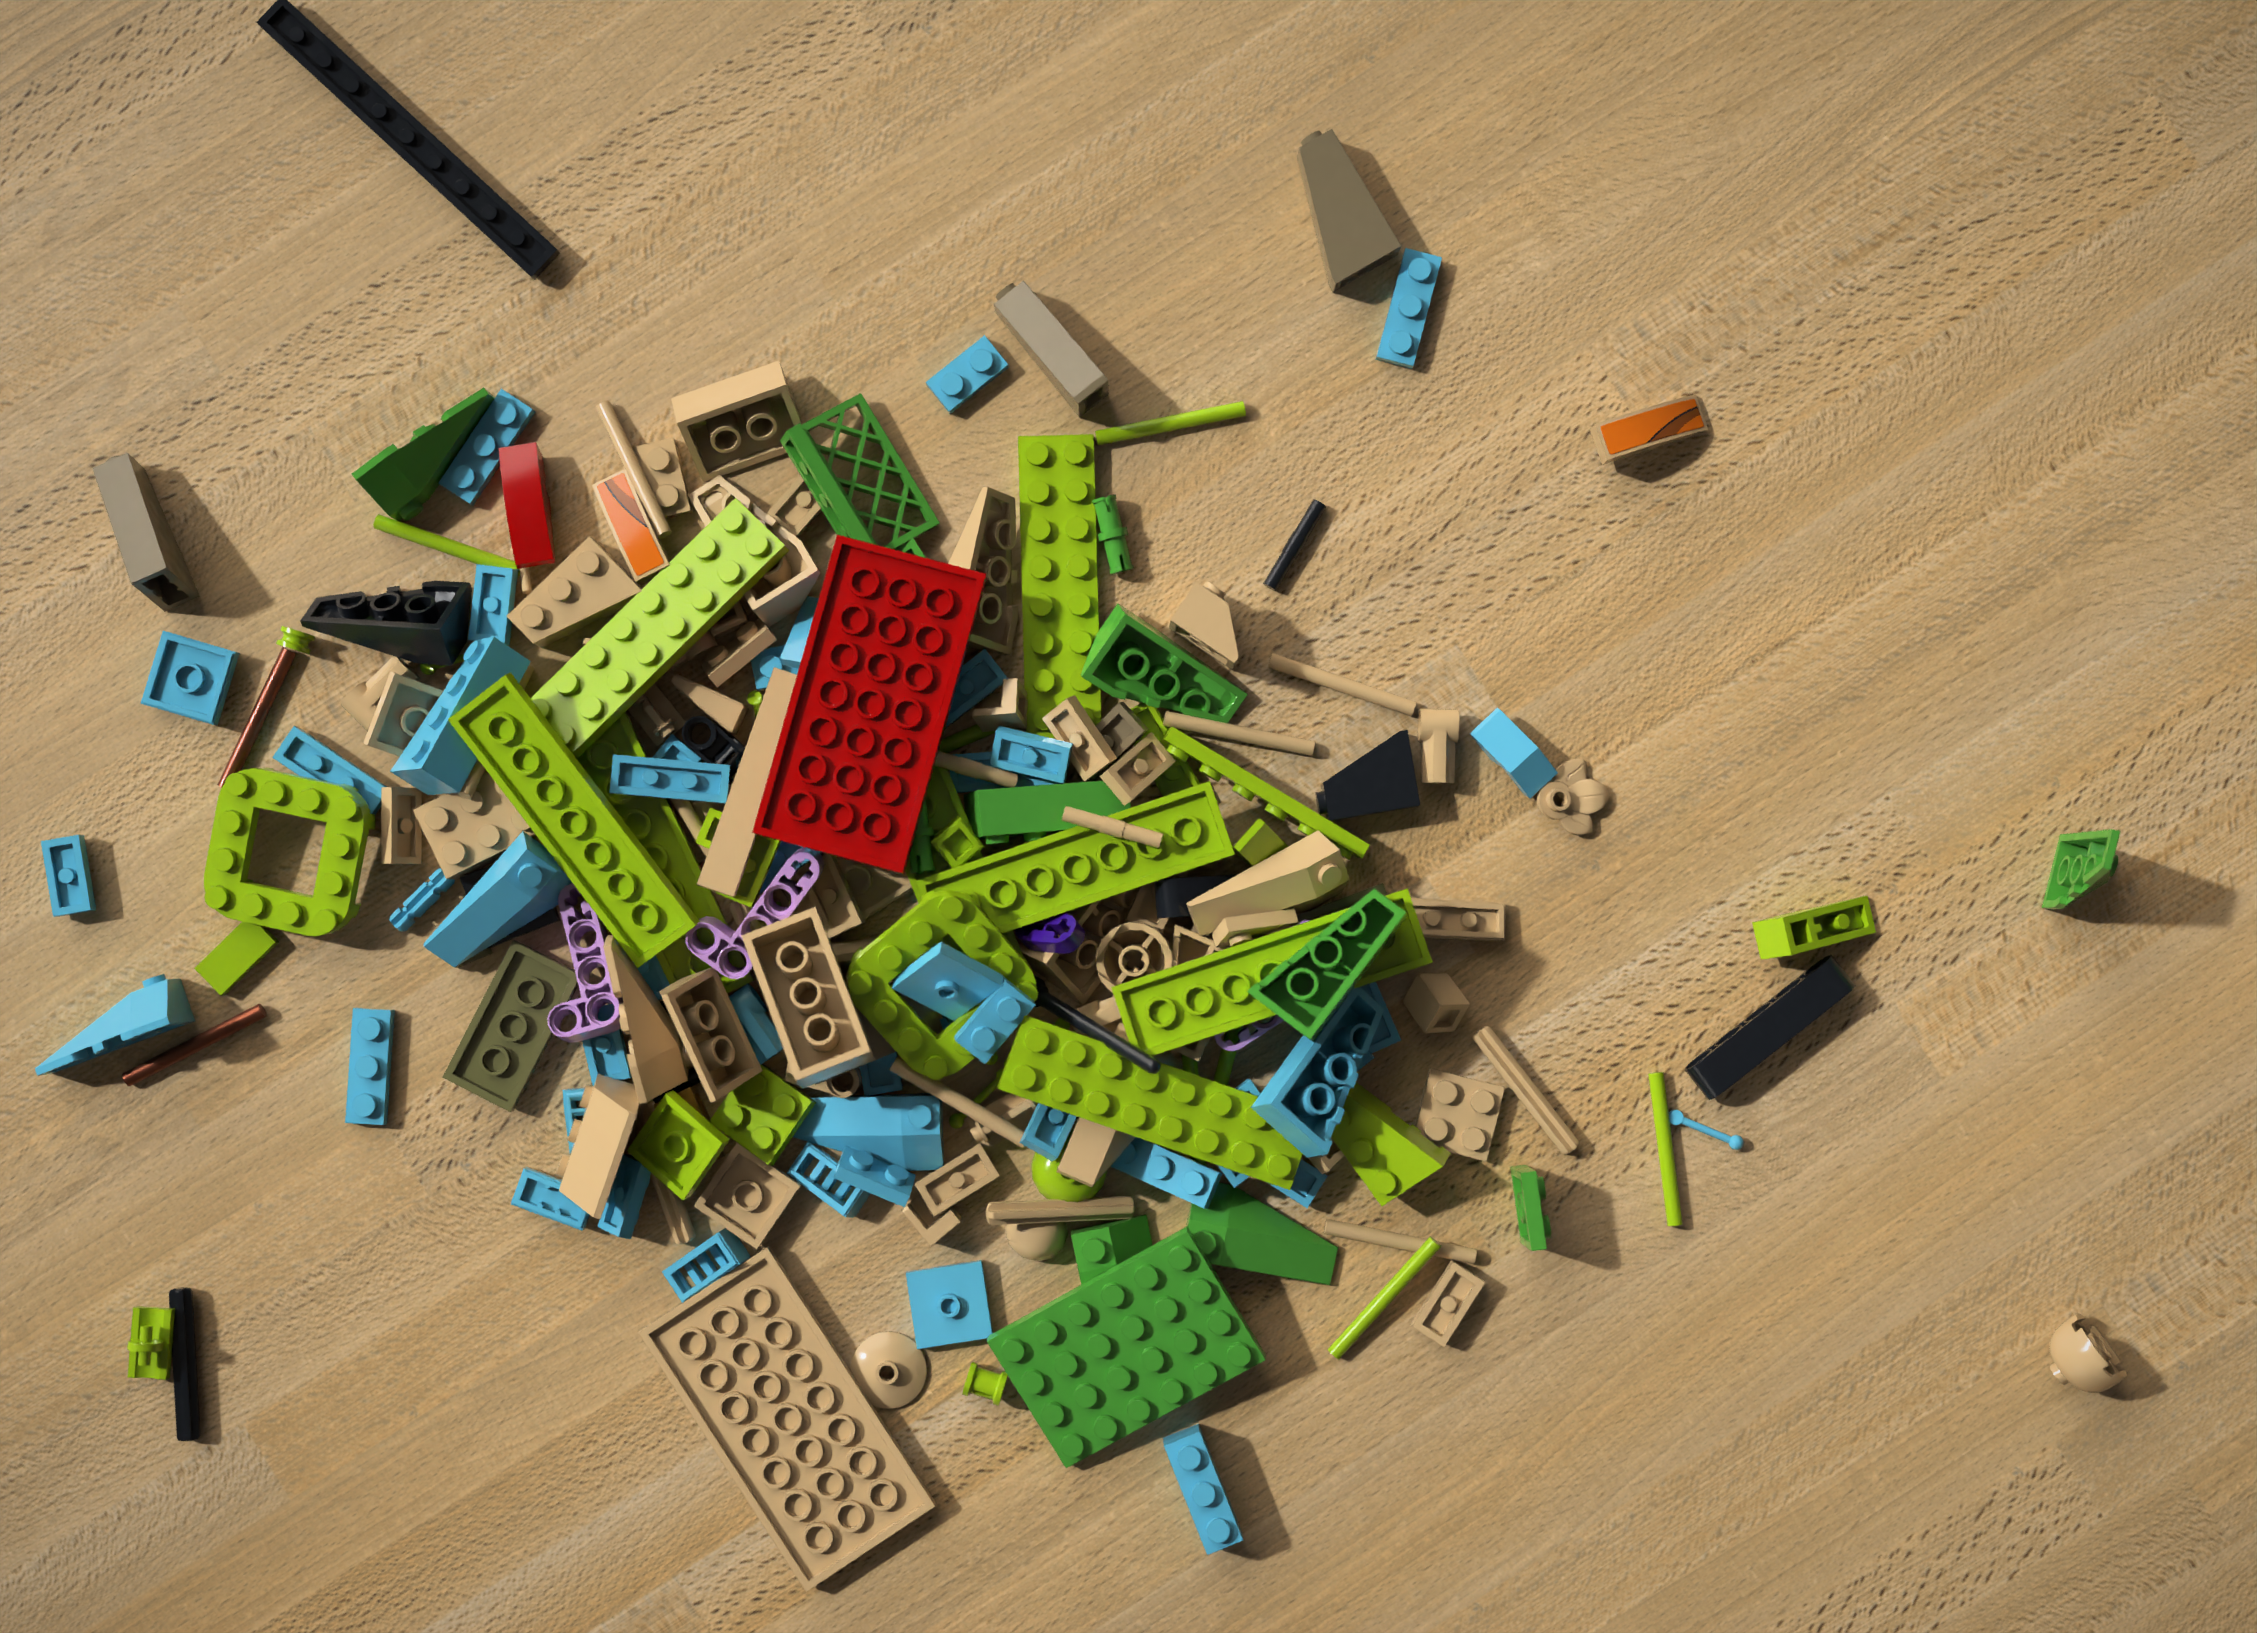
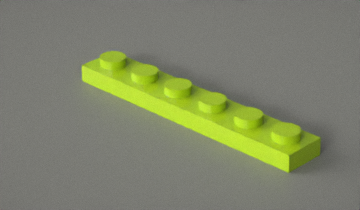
M1170 727L1162 741L1169 745L1166 750L1168 753L1185 763L1189 757L1202 764L1199 769L1201 773L1217 782L1220 781L1221 777L1235 784L1232 791L1251 802L1255 796L1267 803L1264 810L1274 817L1285 821L1288 816L1300 823L1297 830L1306 836L1317 830L1320 831L1340 849L1343 858L1350 860L1352 855L1357 858H1363L1370 844L1178 729Z

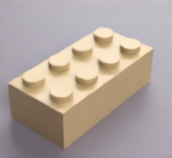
M489 773L482 776L471 799H465L457 793H448L413 809L446 879L457 880L498 860L522 831L535 840L539 839Z
M816 907L742 935L795 1081L801 1089L876 1060L824 923Z

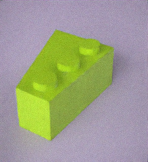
M1357 1082L1354 1088L1349 1090L1343 1105L1345 1109L1340 1124H1336L1331 1136L1381 1207L1442 1168L1451 1155L1444 1147L1441 1146L1439 1148L1421 1134L1422 1131L1413 1124L1410 1126L1391 1112L1392 1108Z

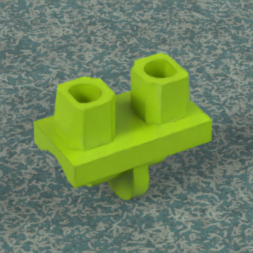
M133 1307L131 1339L128 1341L127 1350L130 1351L128 1378H155L159 1380L170 1378L175 1318L174 1308Z

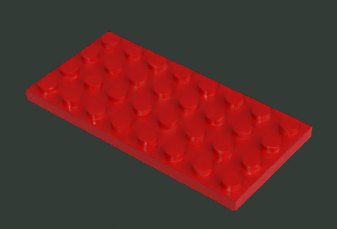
M841 535L836 536L752 831L753 834L896 873H905L987 580L985 573Z

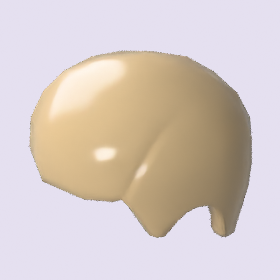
M1065 1222L1006 1225V1238L1010 1247L1021 1257L1034 1261L1053 1258L1063 1249L1068 1236Z

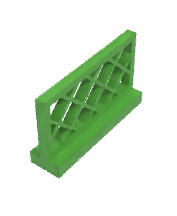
M861 393L802 425L800 423L788 429L780 439L782 446L837 535L877 545L871 535L873 524L877 523L894 528L891 542L883 547L895 550L912 538L915 539L940 524ZM855 406L864 419L862 431L842 425L844 413ZM837 417V422H836V423L829 421V420H831V419ZM818 426L834 430L831 447L828 448L816 444L809 431ZM868 428H870L873 434L867 433ZM840 433L860 438L856 456L836 450ZM865 440L881 446L884 451L882 464L862 458ZM823 454L828 455L827 461L824 458ZM834 457L854 463L850 481L835 476L831 469ZM888 460L890 461L893 467L887 465ZM860 465L880 471L876 489L856 483ZM885 473L898 476L904 484L901 496L882 491ZM843 487L848 488L847 494H846L845 490L843 489ZM854 490L874 496L870 514L856 510L851 502ZM908 492H909L910 496L912 497V499L907 498ZM879 498L900 503L896 521L876 516ZM905 505L919 509L926 522L918 527L901 523ZM863 520H867V521H868L867 527H866L865 523L863 522ZM899 530L908 532L898 538Z

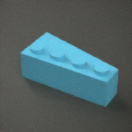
M495 637L478 639L469 645L463 657L464 661L450 679L446 688L390 771L427 795L460 793L478 760L448 719L504 675L511 672L520 683L531 662Z
M1361 987L1352 989L1313 1042L1304 1035L1300 1038L1251 1106L1257 1114L1307 1158L1328 1155L1332 1144L1330 1140L1336 1124H1340L1345 1111L1343 1105L1350 1088L1355 1086L1359 1076L1356 1072L1363 1055H1367L1384 1008Z

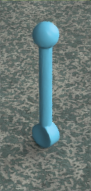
M1671 1110L1669 1112L1670 1123L1673 1125L1683 1124L1729 1143L1730 1148L1733 1150H1739L1744 1145V1141L1739 1135L1729 1136L1684 1117L1679 1110Z

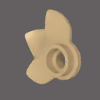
M1572 759L1559 765L1555 769L1558 774L1553 777L1552 782L1547 783L1540 789L1537 796V806L1544 816L1549 819L1558 820L1565 831L1574 835H1583L1593 831L1590 814L1599 811L1606 805L1610 793L1601 783L1586 779L1587 768L1584 759ZM1555 793L1561 798L1560 807L1556 806L1553 801Z

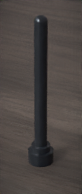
M1034 975L1038 992L1035 1007L1042 1006L1093 1039L1104 1042L1109 1049L1146 1072L1156 1074L1160 1071L1161 1064L1157 1059L1051 995L1045 982Z

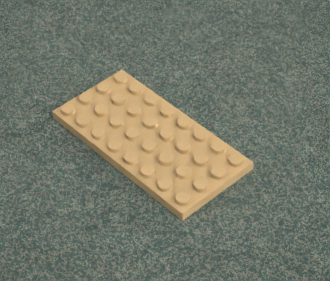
M770 1246L761 1250L638 1332L806 1592L936 1506L935 1500Z

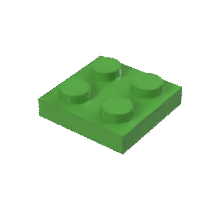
M1527 1165L1510 1166L1520 1243L1531 1251L1547 1249L1546 1239L1551 1238V1226L1548 1215H1543L1540 1200L1546 1199L1544 1179L1542 1176L1538 1177L1536 1171Z

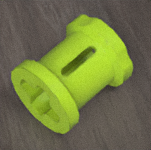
M972 1362L962 1395L969 1396L974 1394L993 1400V1404L999 1406L1008 1375L1005 1371L999 1374L979 1368L978 1363Z

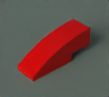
M536 442L498 448L505 509L515 565L517 569L555 563L550 497L546 491L544 459Z

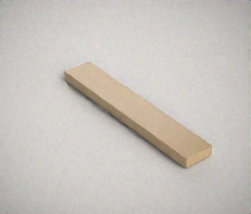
M776 667L772 671L697 882V885L733 898L736 896L757 837L752 831L797 677L796 674Z

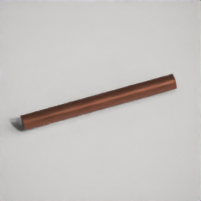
M282 647L220 777L218 786L222 787L230 774L242 770L297 653Z
M259 1003L122 1073V1078L125 1084L130 1087L267 1017V1013Z

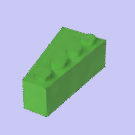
M1104 781L983 789L963 795L965 813L973 833L978 839H986V845L1009 843V836L1023 835L1024 842L1034 841L1046 837V833L1061 832L1078 826L1062 821L1065 806L1100 816H1108L1131 808L1130 802L1124 806Z
M1373 889L1247 992L1313 1042L1407 918V913L1376 889Z

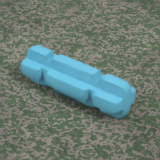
M437 869L429 877V882H424L403 902V908L398 907L390 915L389 920L392 925L399 931H407L415 923L414 918H420L441 897L439 893L441 891L446 892L454 884L455 880L446 879L442 869Z

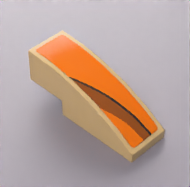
M1696 394L1633 411L1594 424L1590 429L1602 465L1633 454L1638 455L1708 430Z
M624 469L592 486L635 582L642 585L651 581L663 568L669 566L671 560L661 540L657 537L634 486Z

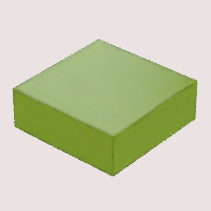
M960 816L952 820L933 836L930 841L951 868L963 865L985 847Z

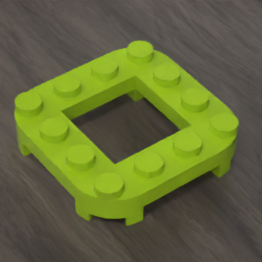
M251 768L230 774L220 790L204 873V898L206 904L223 916L233 920L306 936H321L342 929L352 918L357 916L361 906L360 903H356L368 832L370 829H375V814L370 813L368 804L358 793L359 789L348 784H336L273 770L274 768ZM260 808L327 822L313 895L253 883V880L247 879Z
M932 890L921 896L922 901L867 947L864 949L860 947L853 954L847 974L849 993L858 1010L914 1071L932 1080H939L958 1072L975 1058L973 1054L955 1041L954 1036L985 999L938 1034L929 1028L898 991L892 989L890 981L944 936L949 934L967 956L1002 974L1003 978L1005 977L1034 1000V1002L1038 996L1036 980L1028 961L1018 953L970 895L953 890L937 892Z

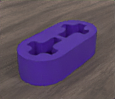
M1058 914L1015 929L1018 939L1027 949L1032 951L1067 954L1080 947L1085 938V930L1069 914Z

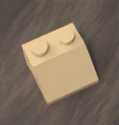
M1196 582L1171 618L1169 629L1232 670L1237 663L1239 654L1229 604L1224 601L1226 594L1209 582H1206L1204 586Z

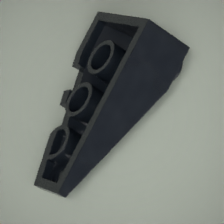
M429 581L422 582V589L402 592L400 586L387 587V593L368 597L362 591L316 597L300 622L302 627L414 663L452 666L467 642L472 588L468 582Z

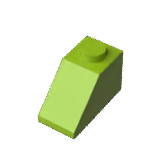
M1258 818L1235 843L1233 850L1252 867L1289 846L1264 821Z

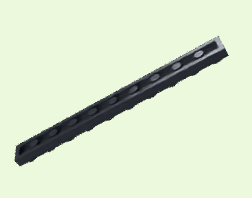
M277 0L256 22L533 280H536L560 254L546 238L288 0Z

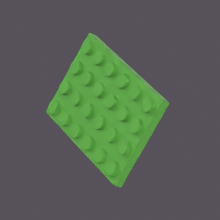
M1188 1226L994 1332L987 1339L990 1348L1065 1468L1072 1466L1266 1360L1265 1352Z

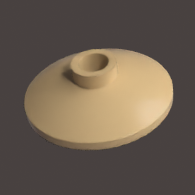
M885 1331L868 1337L858 1346L851 1361L850 1371L873 1406L883 1409H894L908 1404L920 1393L927 1376V1364L922 1350L917 1349L916 1342L902 1333ZM883 1366H891L895 1372L894 1377L891 1379L883 1378L880 1373Z

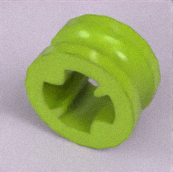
M281 626L280 631L283 632V637L279 640L277 639V645L310 654L311 650L308 644L310 641H314L316 636Z

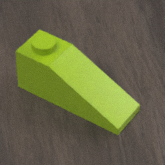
M1861 896L1752 922L1761 960L1790 956L1876 933L1868 896Z

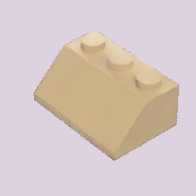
M779 361L671 398L677 425L702 482L787 453L780 439L788 429L799 423L803 424Z
M711 967L683 977L659 991L710 1102L717 1101L763 1071L719 974L714 968Z
M598 1074L594 1086L588 1084L585 1086L579 1107L586 1109L582 1121L577 1119L573 1121L567 1141L574 1144L570 1155L562 1154L556 1176L562 1177L559 1188L562 1194L592 1217L601 1219L637 1116L639 1101L633 1084Z

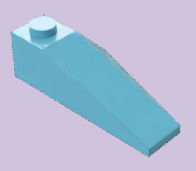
M522 831L423 945L455 968L559 905L558 897L561 890L572 882L545 846Z
M165 974L142 981L144 988L128 994L35 1068L37 1076L56 1073L195 1022L181 979H166Z
M929 1093L855 1095L846 1098H837L835 1096L810 1097L816 1104L793 1136L794 1138L843 1152L845 1146L855 1150H863L874 1158L891 1165H899L907 1171L937 1170L944 1166L942 1101Z

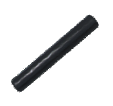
M181 1287L169 1291V1308L175 1309L172 1363L176 1434L178 1441H192L199 1439L201 1436L193 1291L191 1288Z

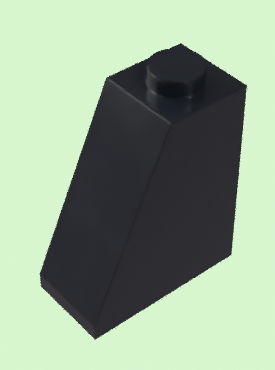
M1408 730L1399 731L1320 784L1321 791L1315 792L1318 813L1320 815L1326 814V819L1335 821L1420 806Z

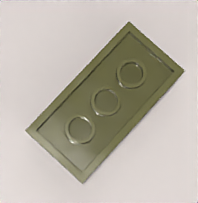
M513 940L442 1078L509 1112H513L554 1034L548 1027L547 1018L549 1012L554 1006L571 1001L578 987L575 970Z

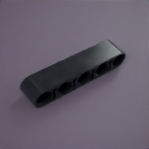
M1832 955L1824 957L1692 1060L1685 1067V1071L1708 1100L1716 1098L1844 998L1856 985Z

